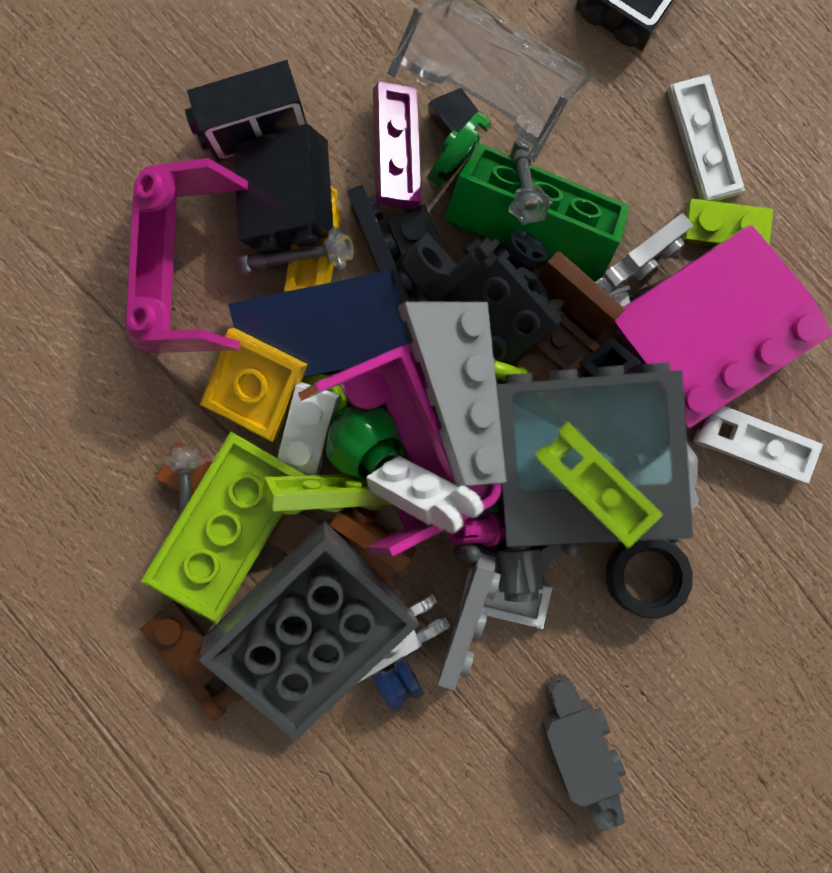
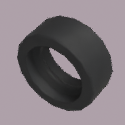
M666 539L638 540L629 548L622 543L612 552L606 565V583L613 599L621 608L642 618L659 619L674 614L686 603L692 590L693 571L688 557L676 544ZM644 551L656 552L664 556L673 570V584L670 591L662 599L653 602L640 601L634 598L627 590L624 582V570L628 561L636 554Z

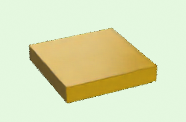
M236 328L228 329L225 337L240 341V350L219 351L199 405L273 442L280 434L290 409L295 386L301 382L308 364Z

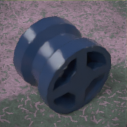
M403 656L395 661L394 667L390 670H380L373 674L380 693L393 712L402 709L403 703L409 698L418 699L424 695V690L418 678Z

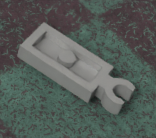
M681 213L630 252L622 261L605 272L603 277L595 283L610 294L632 276L637 281H640L659 265L655 261L656 257L661 255L664 260H667L685 244L680 237L693 224L684 213Z

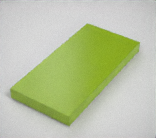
M230 432L142 578L141 583L217 625L282 516V513L272 511L263 494L264 477L303 476L305 474L237 434Z

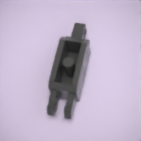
M560 673L558 675L554 674L553 677L550 676L549 681L547 680L548 685H546L554 710L545 714L541 725L564 788L568 792L571 802L581 807L587 806L601 832L625 823L619 796L620 793L624 792L619 777L626 775L617 750L609 751L604 735L610 733L606 718L601 708L594 710L586 698L580 699L578 692L575 691L576 687L573 686V682L569 681L568 677L566 678L565 675Z

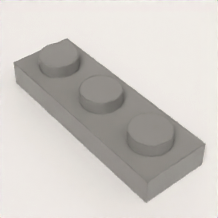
M481 553L480 559L474 565L441 664L438 686L455 691L459 676L467 678L470 672L474 652L469 651V647L473 637L480 639L482 636L487 613L481 611L486 598L494 599L501 574L495 573V557Z

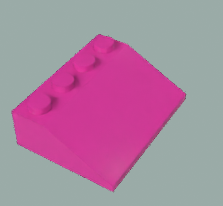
M753 225L746 226L623 306L624 312L613 323L625 347L641 361V366L642 364L670 362L671 371L682 370L686 428H691L832 335L814 298ZM659 381L646 382L654 397L667 404L665 384Z

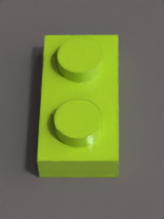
M691 198L687 202L685 216L693 226L683 235L682 240L685 244L716 247L746 226L753 225L770 245L774 209Z

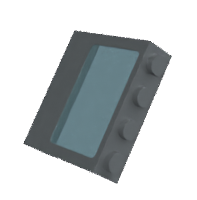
M670 362L642 364L643 373L624 375V366L596 368V377L578 378V369L550 371L551 380L533 382L532 373L505 375L506 384H498L496 388L506 482L502 483L507 547L621 541L534 455L544 444L549 446L560 435L557 431L566 421L573 425L588 442L662 512L663 516L638 540L693 538L682 370L671 371ZM573 448L562 461L572 469L583 457Z

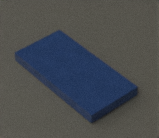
M393 270L229 303L234 328L308 364L303 376L351 368L408 344L404 322H402L398 309L400 302Z

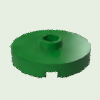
M479 111L459 133L453 130L440 146L439 151L442 155L430 170L426 180L437 189H441L447 183L442 176L447 173L451 176L453 172L456 173L480 143L479 140L482 136L479 135V129L482 128L487 132L492 125L491 120Z

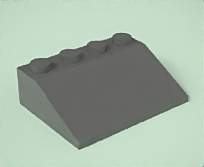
M323 520L203 637L198 661L296 741L420 624L417 618L358 551Z

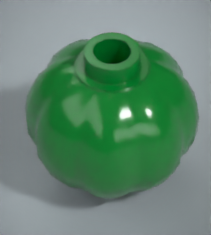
M380 405L369 410H363L353 406L344 407L336 413L334 421L328 429L325 447L328 460L338 472L348 475L353 479L363 481L367 480L366 477L381 468L386 462L400 456L403 443L394 418L386 408ZM386 439H388V440H390V441L392 442L394 448L390 445V443H389Z

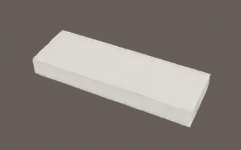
M710 74L671 84L667 89V94L699 199L719 201L741 195L745 191Z

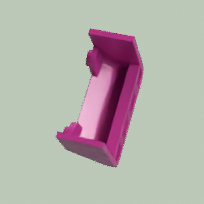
M209 158L151 165L143 169L135 180L125 325L126 340L135 350L146 353L240 350V341L201 329L170 331L177 197L248 190L247 180Z
M413 342L319 381L298 393L301 401L341 385L347 400L356 408L369 410L385 403L389 413L394 418L400 439L410 461L456 485L439 433V429L442 426L435 405L430 406L425 388H428V384L420 361H415L410 346ZM501 483L465 486L470 491L473 490L480 497L484 506L483 509L492 506L498 500L501 493ZM397 507V512L404 528L367 546L370 555L394 556L443 530L432 523L428 525ZM459 512V515L462 516V521L469 518L467 515Z

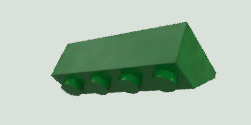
M479 143L458 177L444 220L454 223L462 231L475 232L489 239H496L499 242L498 246L502 248H507V240L512 232L516 230L525 231L536 237L547 250L548 257L543 263L544 265L558 251L594 282L601 279L620 244L630 206L534 165H530L534 195L538 198L539 203L535 209L526 210L522 207L523 194L514 161L509 155Z

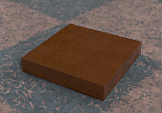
M557 251L538 276V279L547 291L548 301L594 341L625 310L621 304L561 252Z

